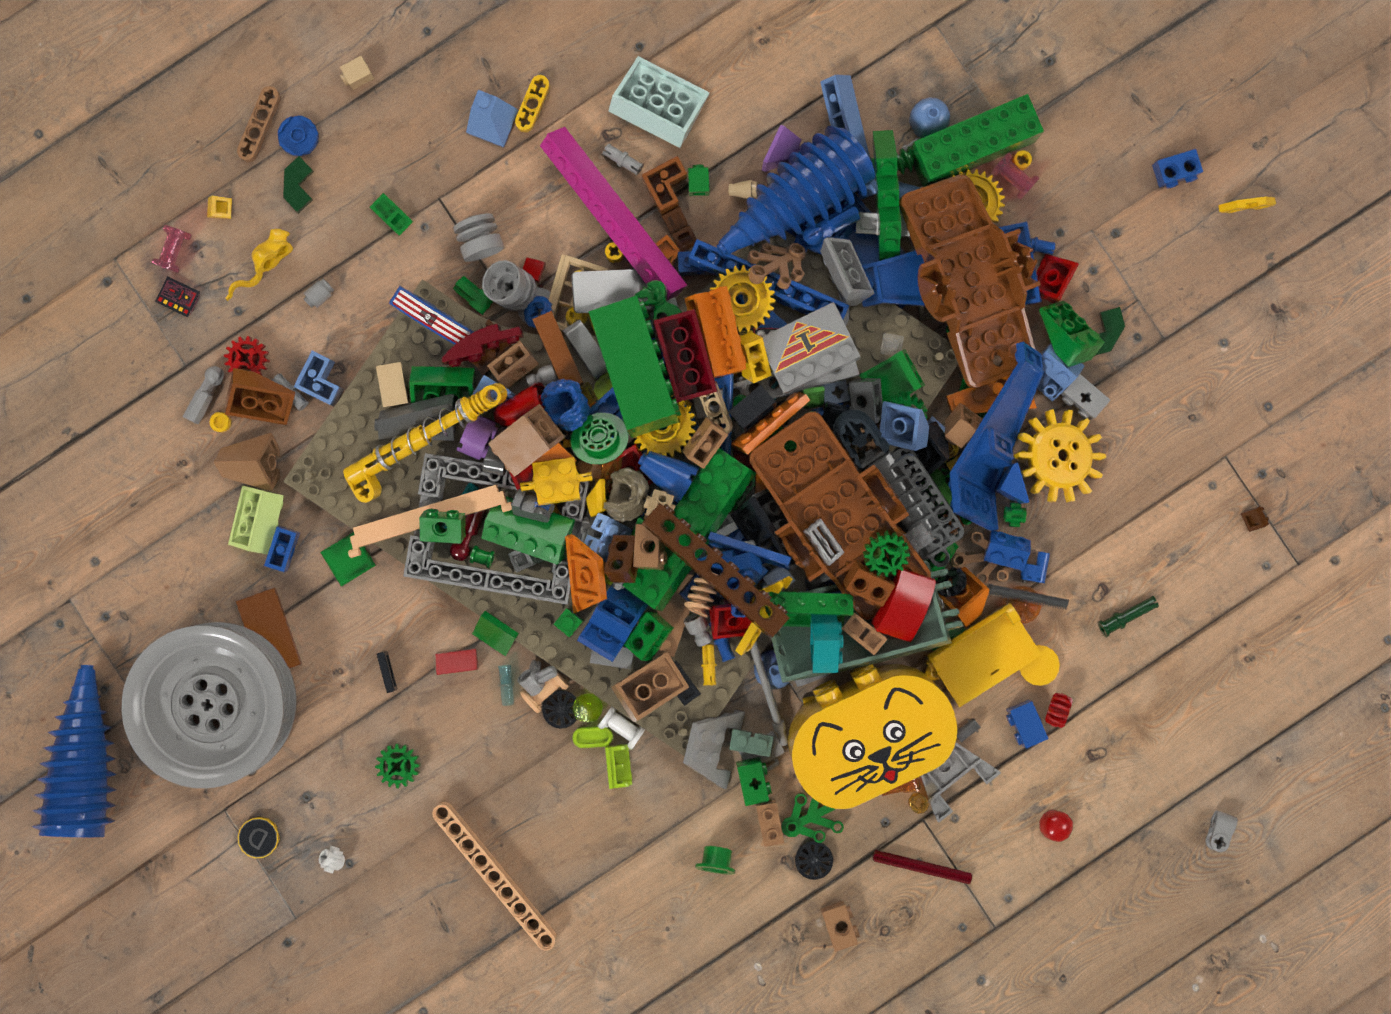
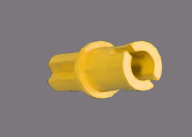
M706 644L702 646L703 664L701 667H703V686L717 685L715 673L717 664H715L714 645Z

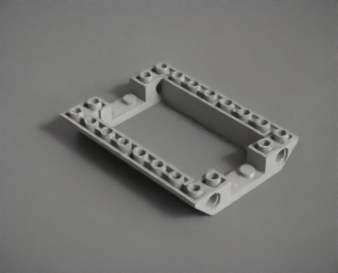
M425 453L418 494L421 495L419 508L442 501L446 479L487 486L497 484L499 488L517 491L508 471H506L504 476L483 471V463ZM589 481L580 482L579 493L581 500L567 501L562 511L563 516L575 519L572 534L579 540L582 537L581 527L586 514V497L589 490ZM534 489L526 490V492L536 494ZM420 530L414 531V536L410 535L404 577L568 605L571 586L567 557L558 565L553 563V580L432 560L435 542L420 541Z

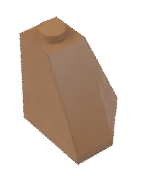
M268 433L221 448L214 460V464L221 477L272 491L280 477V469L276 468V457L280 456V448L273 434Z

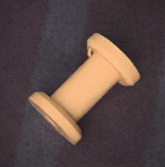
M558 671L556 677L545 682V686L539 694L531 696L525 689L520 691L526 703L538 714L542 711V702L559 687L565 690L569 688L568 683Z

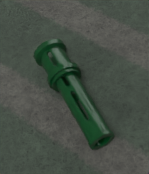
M1151 596L1122 613L1115 612L1112 614V617L1104 621H1098V627L1107 638L1110 636V633L1118 629H1124L1127 623L1158 608L1159 604L1158 602L1155 603L1157 601L1156 598Z

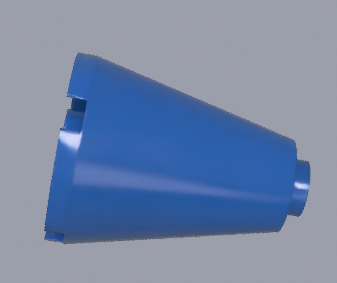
M649 451L648 454L643 453L638 461V464L641 465L639 469L662 491L673 495V501L677 504L692 483L691 477L696 475L699 469L696 465Z

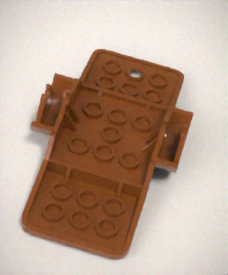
M957 175L904 194L899 199V207L917 255H922L924 263L920 265L918 270L920 295L927 310L936 320L940 322L947 321L950 329L947 335L966 384L971 388H977L1011 375L1018 364L1015 358L1016 344L1025 342L1035 349L1025 312L1026 291L1040 286L1039 281L1031 278L1037 263V259L1033 260L1030 255L1033 248L1018 242V237L1021 233L1020 229L1005 234L1003 230L993 224L972 180L966 175ZM995 355L1000 356L1002 359L1000 367L993 363Z
M807 412L751 452L750 463L772 494L788 521L787 524L776 530L775 533L782 539L788 554L793 557L795 564L804 569L809 581L825 572L843 594H849L843 583L844 578L855 560L866 565L863 551L867 550L864 545L871 544L870 537L876 539V533L879 532L883 536L885 531H888L890 536L893 532H896L897 536H902L904 542L908 544L909 548L907 550L910 556L906 557L908 564H902L903 569L931 578L928 566L902 529L897 525L898 522L909 516V513L889 482L875 465L861 473L818 412ZM789 440L797 444L796 449L792 452L784 448L785 443ZM817 519H822L845 552L829 566H826L803 533ZM817 527V530L820 532L822 537L825 538L821 530ZM828 542L829 547L831 548V550L833 551V553L836 554V552L834 551V549L832 548V546H831L830 543ZM884 549V552H885L884 555H886V557H887V559H888V558H889L888 552L886 551V549ZM889 572L888 576L892 577L893 580L895 575H893L892 572ZM857 579L854 583H860L863 579ZM881 587L875 588L873 592L879 591ZM853 596V608L858 615L865 620L873 619L881 606L878 604L871 605L863 597Z

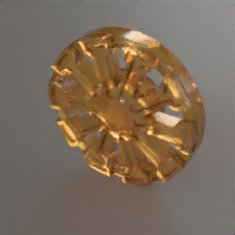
M1016 586L1012 588L1017 590L1023 589L1027 592L1030 591L1032 593H1037L1035 590L1028 586ZM1005 596L1003 598L1002 603L1003 607L1009 604L1007 603V597L1005 598ZM1015 598L1012 600L1013 603H1010L1018 612L1020 619L1022 613L1024 614L1025 620H1020L1022 624L1033 621L1041 610L1040 603L1037 605L1035 602L1032 604L1030 601L1027 603L1025 600L1022 602V600L1020 601L1019 599L1017 601ZM1030 606H1037V610H1033ZM1027 611L1033 614L1031 618L1029 617Z

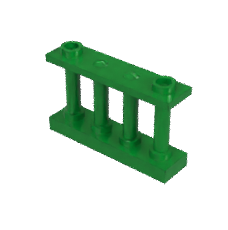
M769 592V595L772 597L770 601L776 606L780 604L788 611L786 615L789 619L783 626L811 627V614L837 615V621H841L843 627L844 615H854L853 596L850 594L780 592L777 594ZM765 606L766 613L770 616L771 611Z

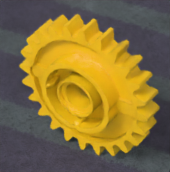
M967 169L965 175L972 180L992 222L997 223L999 221L997 216L1003 214L999 209L1005 206V204L1000 202L1005 196L999 195L1003 188H996L999 181L992 182V175L986 178V171L979 175L978 169L973 174Z
M745 265L742 266L740 271L736 266H734L733 272L726 269V276L719 274L720 281H713L716 288L727 286L739 333L742 332L743 328L749 333L751 326L757 330V323L765 325L763 318L770 319V315L767 312L774 311L770 304L775 303V299L770 298V296L775 294V291L769 290L772 283H765L767 276L760 284H754L749 280V271H746ZM743 294L748 298V301L745 304H739L736 301V297Z
M686 401L677 403L681 415L678 416L679 423L670 425L665 430L658 429L634 437L637 438L634 442L636 445L642 444L640 446L641 452L647 449V454L649 451L664 456L670 454L672 458H674L675 451L682 454L681 447H685L686 442L691 439L690 434L696 432L691 427L697 425L695 421H691L695 417L694 413H689L691 406L684 407Z

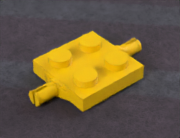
M574 457L532 463L533 481L520 483L521 492L534 489L537 495L538 506L581 500L579 493L580 482L593 481L591 472L579 474Z

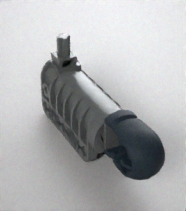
M850 409L840 414L833 425V433L847 451L856 467L865 471L872 465H875L880 470L909 513V516L899 523L906 532V536L923 560L929 558L937 567L946 566L950 560L946 548L963 537L964 528L913 450L901 447L891 452L889 449L890 445L885 438L881 437L882 433L866 413ZM862 426H863V428H864V430H865V433H862V432L860 431V428H861ZM871 433L873 441L878 447L873 450L869 449L859 459L857 452L850 445L852 443V445H858L859 448L863 447L868 443L866 440L867 434ZM849 435H851V437L853 438L851 443L848 438ZM902 451L910 452L909 454L901 455ZM915 468L916 472L912 474L911 469ZM924 478L925 483L923 485L921 482L916 484V482L921 481ZM928 488L931 494L934 496L930 497V495L927 491H925V489ZM935 501H937L939 504L936 507L933 504ZM945 511L948 515L946 518L942 515ZM958 528V529H957L958 534H956V535H954V533L949 534L951 531H953L954 529ZM939 552L945 553L943 561H936L934 556Z

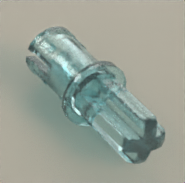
M511 665L498 666L500 678L498 687L501 689L502 705H513L512 685L514 683H512Z

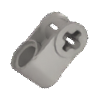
M1218 810L1214 812L1205 839L1208 848L1217 852H1224L1228 849L1237 826V817ZM1215 839L1220 840V844L1214 843Z

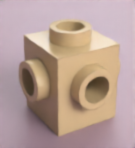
M654 489L652 497L647 495L644 508H647L644 519L650 515L659 503L663 506L667 504L674 510L675 505L672 504L674 496L667 494L665 491Z

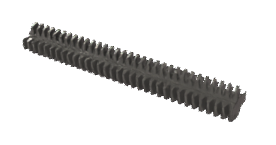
M992 584L987 586L992 596L995 594L997 597L1000 595L1002 598L1005 596L1007 599L1010 597L1012 600L1015 598L1017 601L1020 599L1022 602L1025 600L1027 603L1030 601L1032 604L1035 602L1037 605L1040 603V605L1043 604L1042 606L1045 604V606L1048 605L1047 607L1050 605V607L1053 606L1054 608L1055 606L1058 609L1060 607L1063 610L1064 608L1065 610L1067 609L1069 599Z

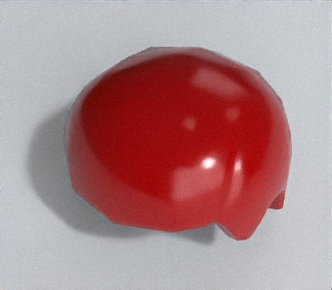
M1049 810L1042 815L1039 821V829L1045 838L1055 842H1062L1070 837L1073 831V821L1064 812Z

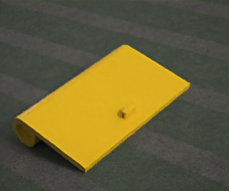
M1010 603L951 640L952 643L943 645L926 655L928 658L925 661L931 671L935 670L959 708L1042 656L1022 625L1017 611Z

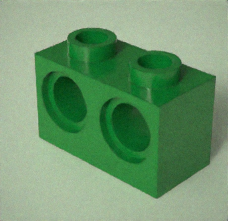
M646 612L640 617L639 624L631 632L624 646L641 661H651L674 627L658 613ZM654 623V624H655V628H654V630L652 631V624ZM641 640H643V646H642V648H641V646H640Z

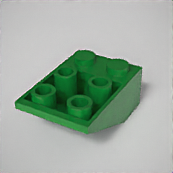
M1061 301L1040 308L1039 312L1056 355L1068 367L1092 360L1105 343L1100 338V335L1086 324L1085 319L1073 310L1069 303Z

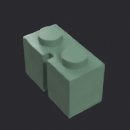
M733 729L729 750L771 757L775 736L755 733V736L751 737L753 733L751 731Z

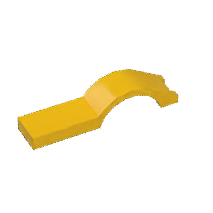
M790 576L785 577L761 590L767 593L774 592L779 594L783 588L787 589L793 579ZM762 606L760 608V615L763 618H769L765 606ZM754 623L750 624L735 650L741 656L752 649L762 632Z

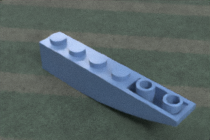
M833 75L821 81L830 125L849 131L869 156L851 76ZM875 179L866 185V197L858 194L860 199L876 194Z

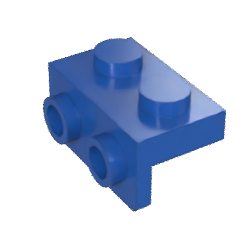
M992 530L990 541L984 554V561L1023 571L1031 553V541L1024 537Z

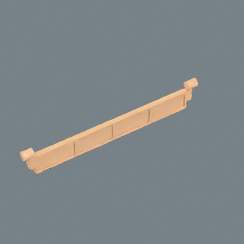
M496 484L353 528L354 536L350 537L353 549L349 550L348 554L350 558L361 555L360 547L420 530L419 517L427 509H437L439 512L458 510L459 513H465L466 516L500 505L502 511L507 512L512 510V502L507 503L505 492H499L498 485Z

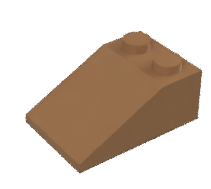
M668 652L617 682L611 688L632 722H636L689 688Z

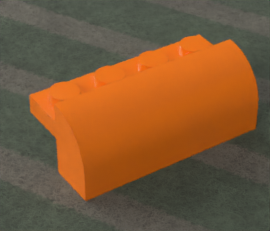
M727 286L684 298L687 311L693 309L696 311L714 378L745 370L746 359L742 352L741 338L737 331L736 317L733 313L731 296Z

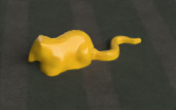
M282 229L270 230L269 238L256 246L252 251L251 257L256 272L255 276L249 281L237 280L233 282L225 298L227 301L233 297V292L237 287L250 288L256 286L261 281L265 271L272 270L279 264L282 258L292 252L293 247L287 242L289 232Z

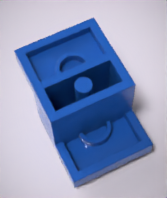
M612 583L606 592L607 599L598 604L588 624L577 639V641L611 662L615 660L648 604L625 587L616 590Z

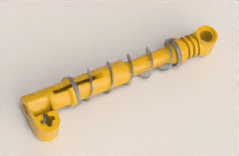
M494 383L471 395V397L458 399L454 411L442 408L438 420L430 417L425 418L423 426L410 427L407 433L402 436H394L388 444L378 445L373 449L372 453L344 468V477L356 498L364 503L378 498L382 492V487L375 476L377 473L383 470H391L395 463L400 464V460L412 453L416 455V451L428 444L432 446L431 438L442 431L448 437L446 429L459 422L464 428L463 419L473 423L480 414L503 403L507 398V390L504 385ZM491 390L496 391V400L491 397ZM443 410L450 411L449 414L441 418V412ZM427 419H432L435 421L429 424L428 426L424 427L425 421ZM397 448H400V449H401L400 451H398V452H396V453L393 451V450H395V449H397ZM385 455L388 456V458H386V459H384V460H382V458H381V457H383V456H385ZM378 460L379 463H377V464H375V465L372 463V462ZM366 480L367 484L362 487L360 483Z

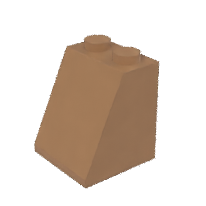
M539 404L488 444L492 452L504 463L506 470L515 477L563 440L565 436Z

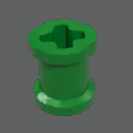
M475 545L469 563L473 564L476 562L490 569L495 557V551L488 552L479 549V546Z

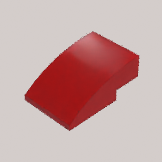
M904 569L903 571L898 570L893 578L894 589L871 622L877 632L911 642L927 613L936 580Z

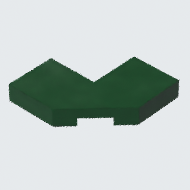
M300 156L284 169L283 198L298 214L313 201L300 185L314 171Z
M1120 307L1099 313L1104 330L1099 335L1105 343L1096 355L1112 351L1123 332L1125 323Z

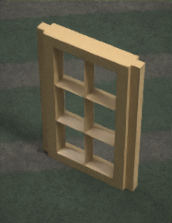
M561 254L548 299L553 304L554 317L556 316L558 305L569 309L573 307V297L571 304L560 301L564 285L572 287V282L566 281L570 265L581 268V271H584V269L589 271H605L608 269ZM588 317L584 326L590 333L592 324ZM565 321V324L557 322L560 331L570 326L567 321Z

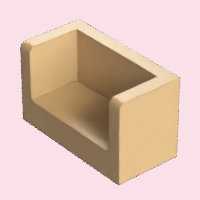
M401 362L376 366L384 408L410 404L407 399L402 371L403 364Z

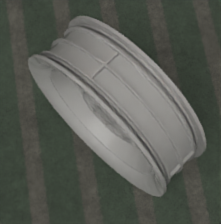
M211 622L189 626L169 632L158 638L140 654L126 678L122 694L123 725L135 753L149 769L160 777L172 783L191 788H215L228 785L264 766L283 747L292 729L296 713V689L293 676L278 650L258 633L244 626L225 622ZM202 679L207 682L206 690L200 685ZM221 684H225L227 686L228 690L226 694L221 692ZM188 695H191L194 699L192 705L187 702ZM228 703L234 708L232 714L227 711ZM194 714L199 716V724L193 721ZM214 719H217L220 722L219 729L214 727Z

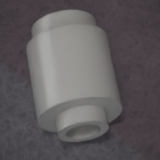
M324 278L320 281L317 280L304 292L306 296L304 300L311 308L314 305L318 308L332 296L331 293L334 289Z

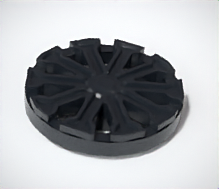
M557 690L544 700L542 706L543 717L552 727L559 729L570 727L577 721L580 715V703L571 692ZM555 694L557 695L558 702L553 698ZM562 694H566L564 701H562ZM572 697V698H573V702H571V703L568 704L567 702H568L569 698ZM547 701H551L554 706L547 705ZM574 705L577 706L576 710L570 709ZM546 709L553 710L548 714L546 713ZM568 713L575 714V718H572ZM556 715L553 721L549 720V717ZM559 717H560L561 725H557V724H556V722H557V720H558ZM564 717L569 720L568 724H565Z
M808 841L798 848L795 855V865L803 877L810 880L821 879L830 873L833 866V855L824 843ZM811 845L815 846L814 851L811 850ZM819 847H823V849L818 853ZM804 848H806L807 851H808V854L802 852V850H803ZM826 852L829 854L827 857H822ZM799 856H802L806 859L799 860ZM829 861L830 863L826 865L822 862ZM801 864H807L802 869L800 868ZM819 866L826 869V871L822 873ZM810 868V874L807 875L805 872ZM815 868H816V870H817V872H818V875H817V876H814V870H815Z

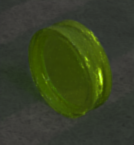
M582 694L576 698L573 704L574 715L582 722H594L602 714V702L594 694Z

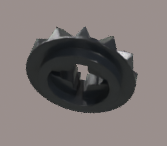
M952 566L946 576L938 577L936 584L948 581L949 578L953 579V586L939 590L938 593L940 595L953 597L964 590L967 584V577L960 568L956 569Z

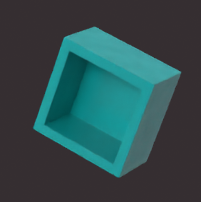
M811 614L810 653L813 673H838V666L842 664V651H839L843 648V635H839L842 632L841 621H837V615Z

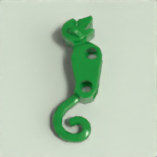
M653 280L647 282V287L643 286L642 290L635 293V296L637 295L639 299H648L644 302L645 306H655L654 320L659 319L662 313H666L668 317L683 312L678 306L667 301V286L661 281Z

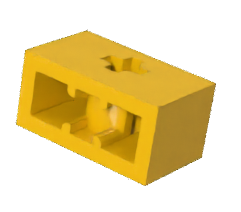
M753 332L740 336L742 352L746 359V369L742 370V376L752 383L772 376L763 338Z

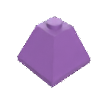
M780 125L763 161L762 171L767 172L775 169L780 162L789 163L790 153H798L800 151L802 140L785 126Z

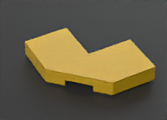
M1265 196L1236 200L1218 206L1219 212L1230 214L1246 209L1259 210L1276 205L1275 197Z

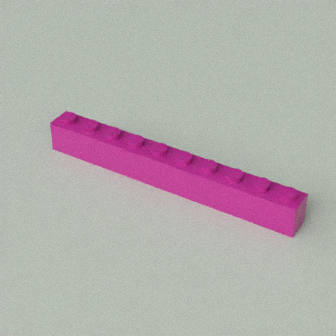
M566 127L548 133L540 147L646 284L653 280L663 282L667 286V301L677 297L687 284Z

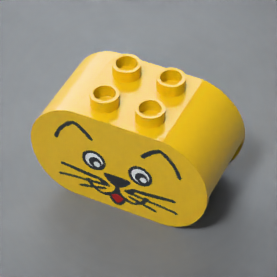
M871 664L851 670L850 674L853 680L839 687L835 680H830L813 689L815 698L804 704L796 713L790 725L788 735L789 752L795 774L804 790L813 799L835 809L853 808L938 768L949 758L957 738L955 713L945 694L920 670L901 664H889L876 669Z

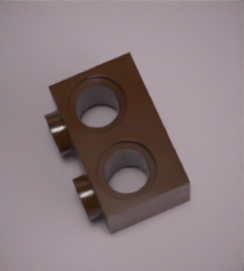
M613 535L612 543L608 547V559L604 563V573L611 582L635 583L638 568L633 567L635 535Z

